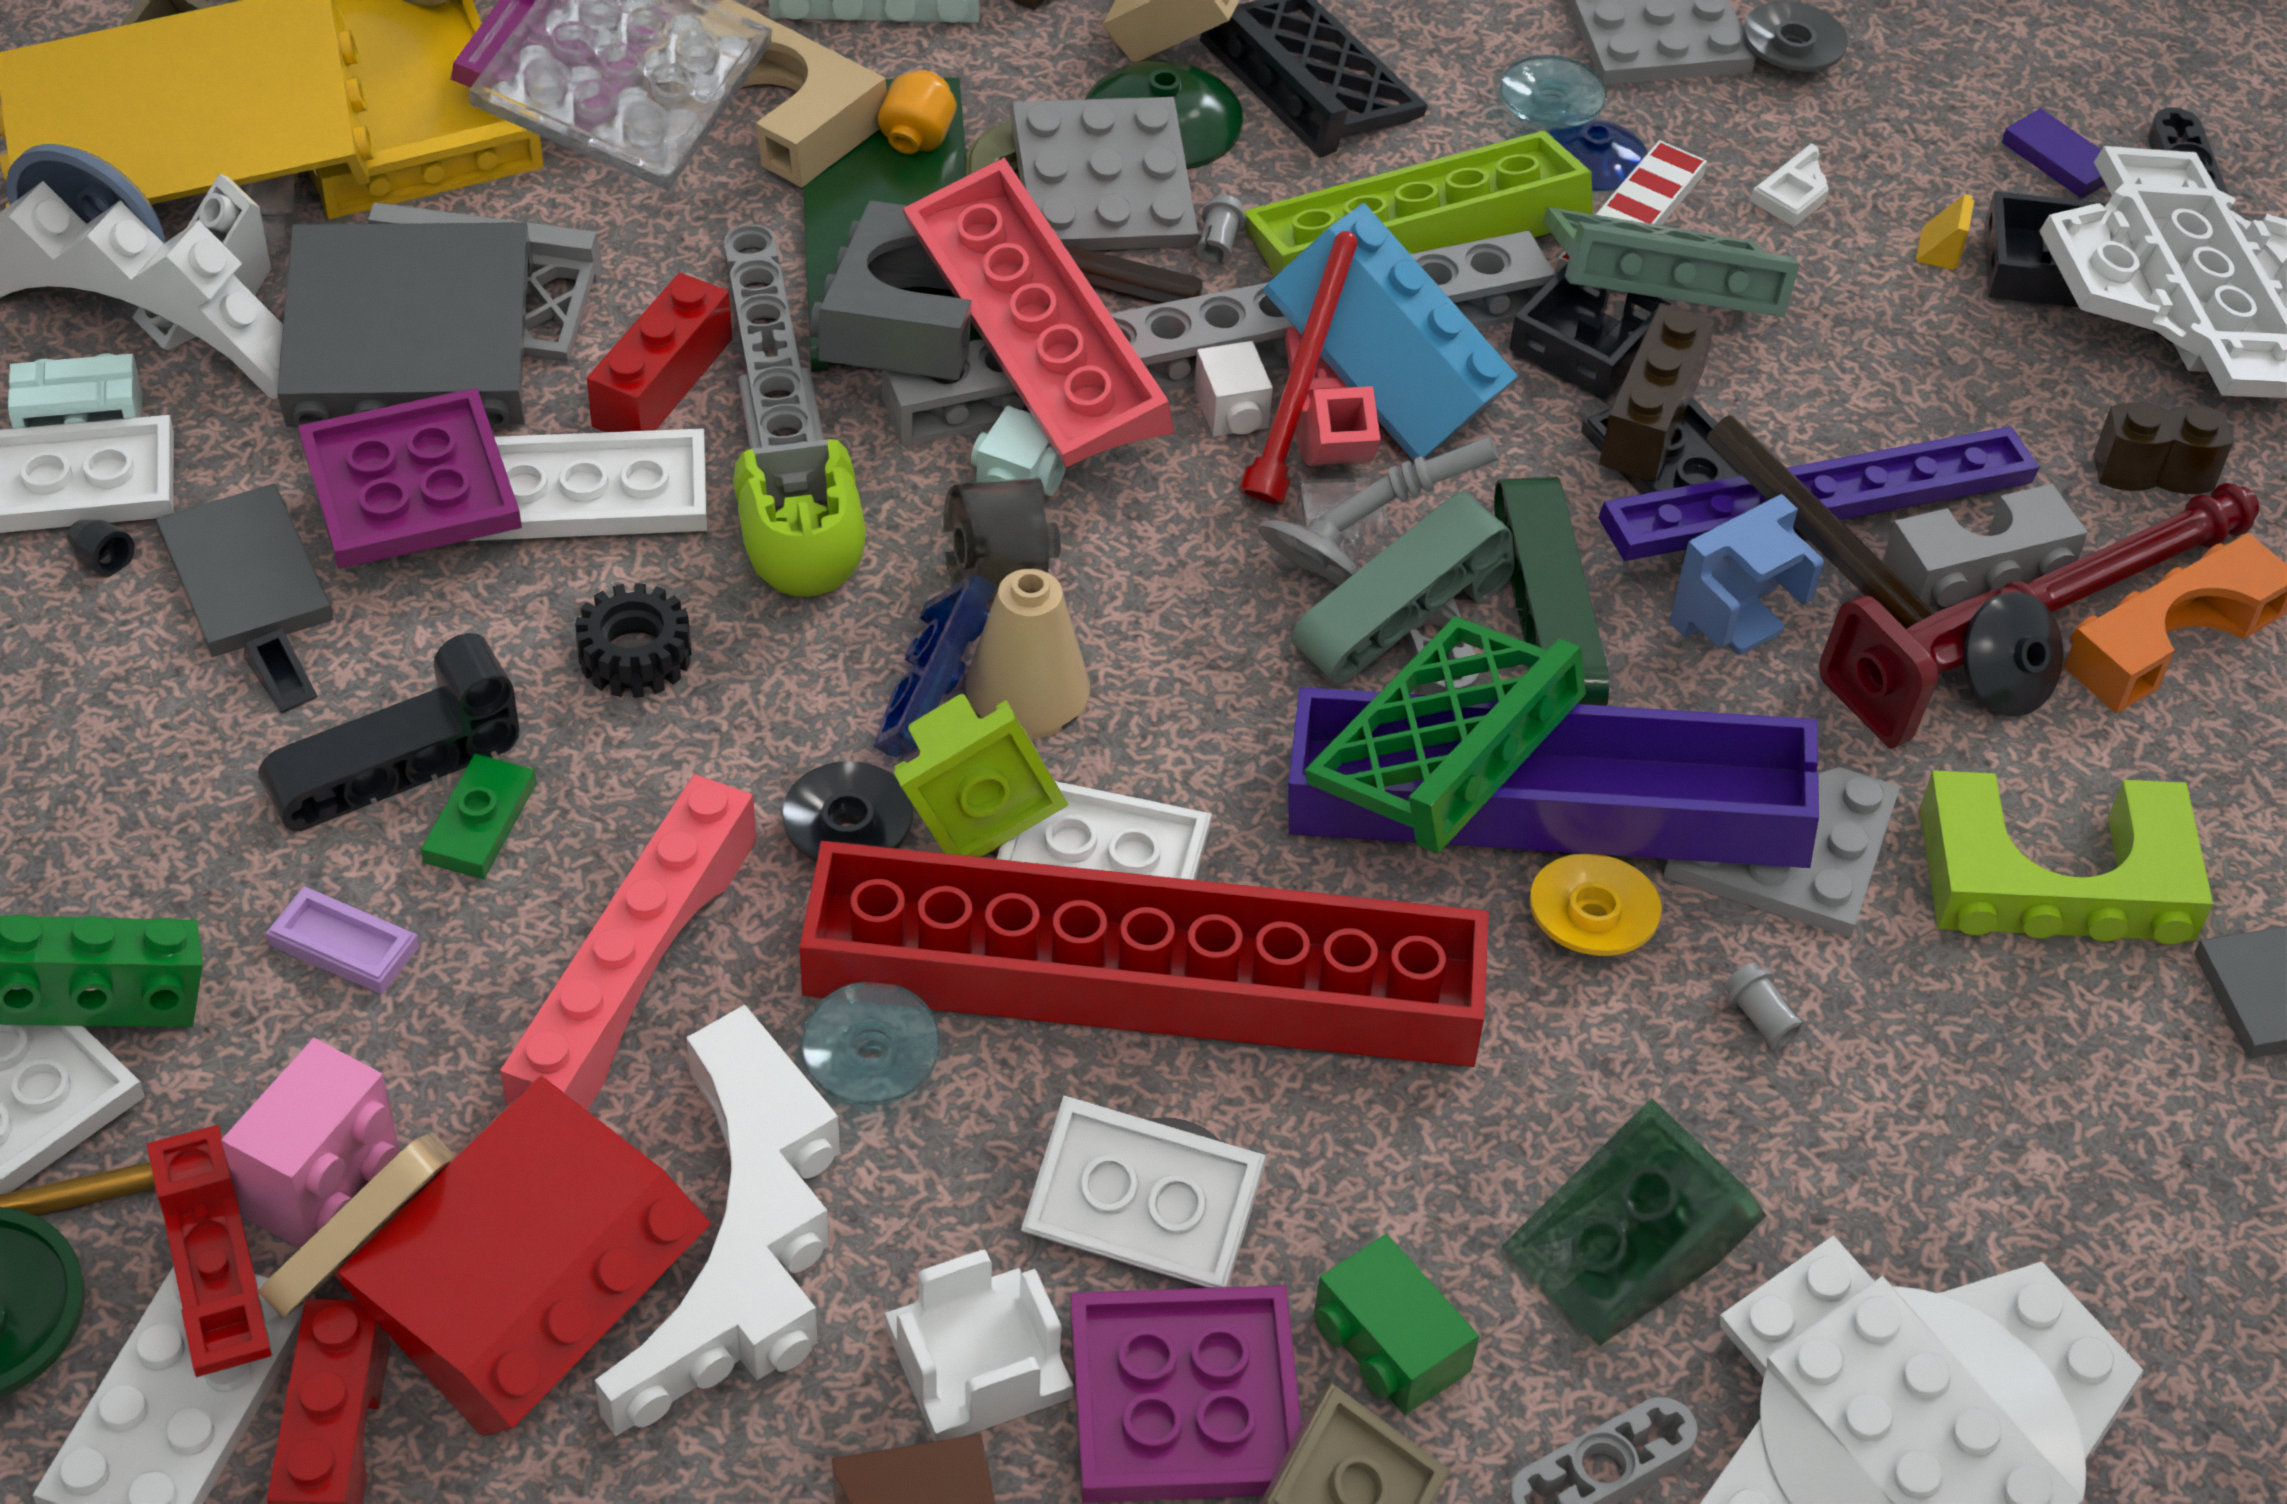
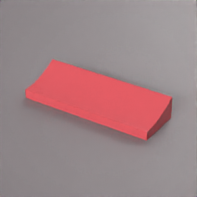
M1005 158L903 208L906 222L956 298L972 300V324L1066 468L1120 445L1175 434L1169 400Z

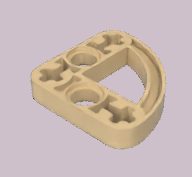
M433 1132L413 1140L278 1269L257 1292L283 1319L305 1302V1298H310L334 1276L333 1273L447 1165L455 1155Z

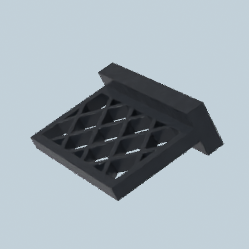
M1257 0L1237 4L1229 21L1211 28L1200 35L1199 40L1319 158L1337 152L1341 138L1410 122L1425 116L1428 105L1317 0ZM1301 10L1311 20L1287 13ZM1259 23L1272 26V29L1264 28ZM1278 28L1294 32L1297 34L1308 36V38L1304 39L1286 33L1278 32ZM1316 38L1327 42H1334L1340 48L1313 41V39ZM1289 52L1302 55V58L1294 57ZM1308 57L1328 63L1338 65V68L1312 62L1307 59ZM1347 67L1354 70L1366 71L1371 77L1343 70V68ZM1320 81L1333 84L1332 88L1324 86ZM1338 86L1369 94V97L1338 90ZM1374 97L1395 100L1399 105L1378 101ZM1348 110L1361 113L1347 117Z

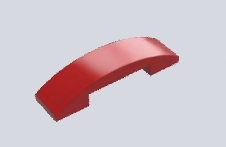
M219 1124L146 1143L157 1198L165 1222L183 1309L181 1313L196 1378L272 1356L260 1294L257 1292L256 1276L233 1179L221 1141L222 1134Z

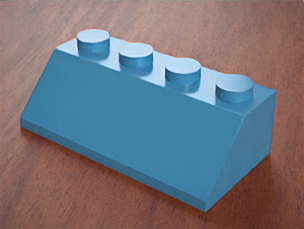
M1363 203L1322 233L1264 287L1263 292L1303 335L1336 235L1342 231H1350L1355 234L1358 241L1357 248L1320 356L1348 388L1373 386L1379 423L1414 461L1419 456L1426 458L1482 413L1518 375L1370 208Z

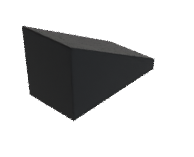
M282 628L245 643L243 657L280 713L318 697Z

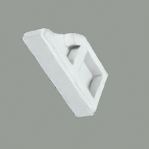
M1811 143L1756 186L1752 191L1750 202L1793 227L1826 202L1829 189L1826 177L1820 170L1818 147Z

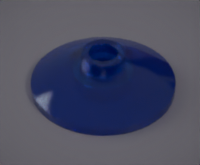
M1592 118L1569 120L1558 124L1548 132L1549 135L1591 171L1593 191L1618 189L1647 155L1644 144L1633 132L1621 125L1606 120Z

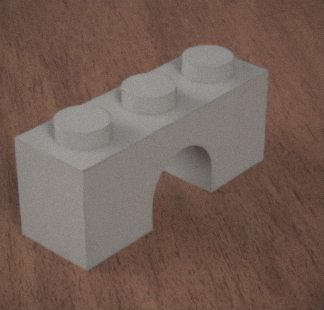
M2052 483L2001 495L1988 536L1978 535L1964 529L1956 521L1948 508L1895 520L1883 561L1928 607L1938 604L1948 607L1959 603L1964 598L2001 589L2012 581L2017 580L2028 583L2078 560L2088 532Z

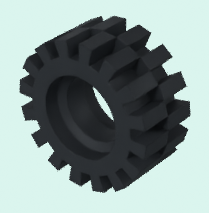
M635 583L634 592L625 593L624 584L613 586L614 596L610 598L603 590L595 594V606L586 602L581 608L582 617H577L575 623L579 664H581L582 673L585 678L589 679L592 677L593 686L601 691L610 683L611 695L622 697L625 688H632L633 698L644 697L643 687L651 686L654 694L665 691L664 679L673 685L681 679L680 669L687 671L690 665V655H692L689 617L686 608L681 609V601L675 595L666 600V590L657 586L651 594H647L646 584ZM628 633H646L657 638L647 645L636 648H625L611 643L617 637Z

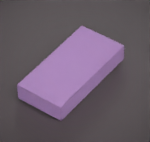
M305 886L266 932L269 946L381 995L420 947L417 934Z

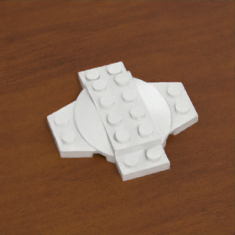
M2103 146L2094 164L2112 195L2108 204L2103 207L2100 203L2050 214L2039 231L2080 310L2157 331L2175 345L2188 371L2209 372L2223 396L2286 399L2287 220L2266 214L2262 221L2253 220L2251 222L2231 211L2230 209L2236 199L2216 188L2196 152Z
M1833 1235L1720 1314V1328L1764 1378L1760 1400V1419L1700 1504H2083L2086 1483L2085 1461L2090 1454L2094 1453L2139 1385L2143 1369L2043 1262L1941 1293H1934L1922 1289L1892 1287L1883 1276L1874 1281Z

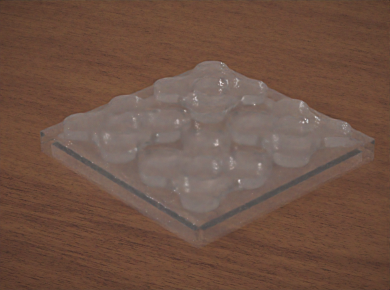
M537 0L469 89L470 105L669 191L770 46L772 29L706 0Z

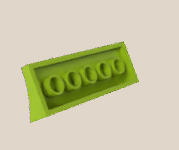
M1543 130L1244 210L1246 214L1244 228L1259 249L1274 277L1330 226L1363 203L1370 208L1410 254L1524 231H1530L1535 238L1551 233L1543 223L1547 207L1593 214L1592 175L1586 166Z

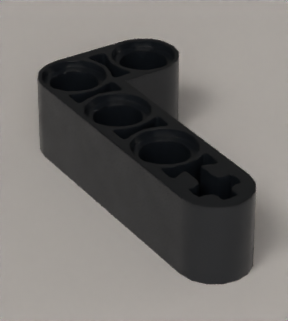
M474 633L461 634L446 641L438 649L434 656L437 689L271 752L262 761L258 769V777L285 827L292 831L306 830L372 804L370 800L372 798H376L378 802L433 780L431 775L436 774L440 778L466 768L474 754L492 758L491 752L496 751L497 755L509 751L519 738L520 731L514 687L485 638Z

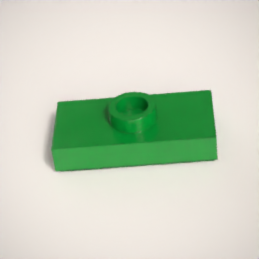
M474 754L421 848L423 863L485 879L537 784L535 769Z

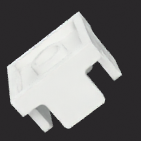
M980 1250L921 1270L918 1274V1300L913 1304L885 1313V1328L934 1441L963 1437L1073 1398L1074 1385L1060 1355L1061 1324L1035 1269L1022 1273L1020 1268L992 1277V1262L987 1251Z

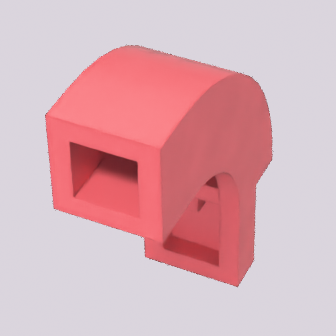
M1287 327L1285 335L1289 373L1302 338L1301 333L1295 327ZM1321 356L1295 430L1300 454L1308 466L1369 463L1374 459L1381 441L1373 386L1348 388Z

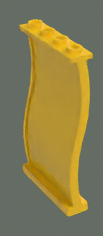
M336 0L342 11L345 31L351 30L358 50L359 63L351 65L352 77H358L363 87L367 111L358 112L360 126L366 125L369 130L375 158L366 160L370 183L358 185L347 162L308 171L320 194L322 206L328 220L371 210L373 202L396 204L544 168L539 126L533 114L526 115L523 109L490 95L479 93L468 86L451 80L454 61L482 24L473 0H451L439 5H418L403 0Z

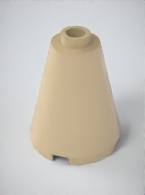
M1038 569L1015 571L1007 575L1000 583L965 682L966 696L976 715L978 713L984 718L997 710L996 705L1007 700L1029 738L1051 736L1062 731V725H1065L1076 716L1078 719L1085 712L1090 695L1089 676L1062 587L1054 576Z

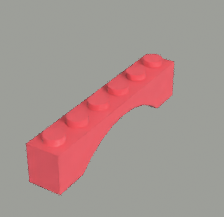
M693 774L501 1068L500 1073L506 1107L536 1078L543 1076L588 1111L605 1084L627 1023L662 956L693 915L713 897L726 891L756 843L753 794Z

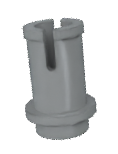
M1222 194L1215 196L1203 207L1202 219L1204 227L1200 241L1196 246V255L1202 262L1218 265L1220 260L1225 265L1231 259L1236 232L1242 229L1246 220V214L1241 202L1233 196Z
M1756 963L1745 965L1737 970L1725 984V989L1729 993L1727 1002L1733 1009L1740 1007L1767 1040V1044L1772 1050H1778L1794 1042L1804 1032L1807 1023L1796 1014L1773 985L1775 976L1769 969H1760Z

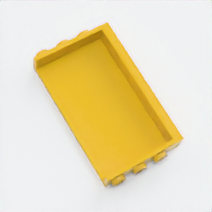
M241 0L0 52V134L3 139H6L7 153L0 155V165L4 179L7 181L11 165L27 149L41 144H57L85 150L112 164L140 189L151 205L207 193L219 173L228 176L237 186L347 162L358 185L370 183L366 160L374 159L375 154L367 126H360L358 112L367 111V105L359 78L352 77L351 65L359 63L354 36L351 30L345 31L342 11L336 0Z

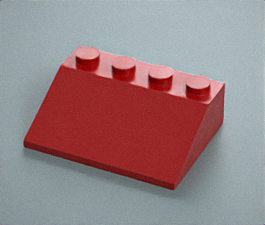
M540 1076L354 1252L333 1275L471 1426L482 1436H488L513 1429L712 1223L661 1167L545 1077Z

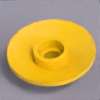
M1582 853L1556 859L1547 864L1537 874L1530 892V909L1536 923L1543 932L1562 946L1589 955H1619L1641 947L1655 934L1662 913L1661 900L1652 882L1632 865L1606 855Z

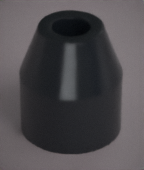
M79 520L70 527L67 534L68 544L77 560L101 576L111 577L130 564L133 558L135 546L132 537L105 520ZM110 554L111 561L109 563L99 562Z

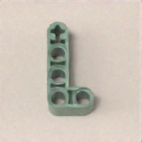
M1465 491L1456 493L1308 610L1295 625L1291 634V642L1334 684H1342L1349 681L1461 590L1476 603L1480 604L1486 601L1483 596L1490 591L1496 594L1502 591L1510 581L1515 567L1513 540L1510 529L1470 493Z

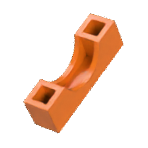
M2250 533L2244 534L2227 545L2222 543L2216 544L2199 561L2184 569L2176 567L2169 571L2158 584L2142 593L2134 591L2128 594L2111 611L2100 617L2092 615L2084 619L2071 634L2070 643L2072 646L2064 668L2117 714L2160 688L2175 651L2167 633L2179 628L2200 626L2219 629L2245 639L2284 616L2287 611V564Z

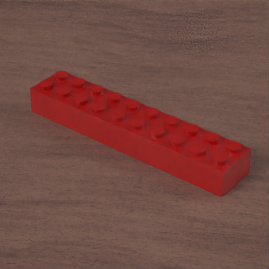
M821 841L799 946L802 996L1475 1067L1485 1015L1489 911Z

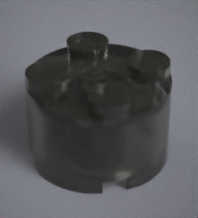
M1039 477L969 482L962 485H953L949 488L944 505L943 532L954 531V551L945 552V558L951 583L957 600L961 604H993L999 585L1007 575L1022 569H1038L1049 573V559L1059 558L1061 551L1060 532L1055 522H1046L1044 512L1045 492L1042 480Z

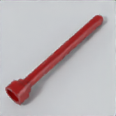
M1342 231L1334 239L1262 457H1255L1253 465L1245 467L1238 490L1251 498L1275 505H1283L1291 483L1286 477L1289 468L1284 463L1358 244L1357 237L1350 231Z

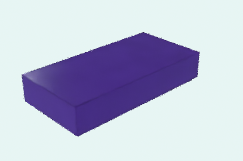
M2040 108L2005 128L2001 143L2081 199L2106 185L2094 164L2101 149Z

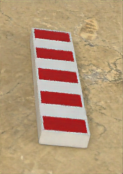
M1659 140L1595 215L1662 226L1704 176L1707 160ZM1565 251L1558 258L1556 273L1569 262L1570 257ZM1592 287V288H1594V289L1600 291V288Z

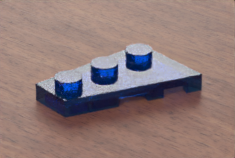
M973 574L924 603L919 619L927 623L928 626L923 630L919 638H915L910 642L904 659L914 665V669L902 677L892 692L873 745L875 748L897 758L918 747L908 727L915 720L936 709L943 695L951 693L959 683L966 668V663L960 659L968 642H974L984 629L990 610L985 607L995 586Z

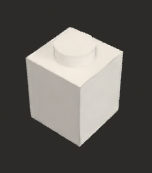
M1247 341L1197 349L1194 390L1213 437L1233 433L1240 435L1248 434L1254 430L1269 428L1273 388L1254 342Z

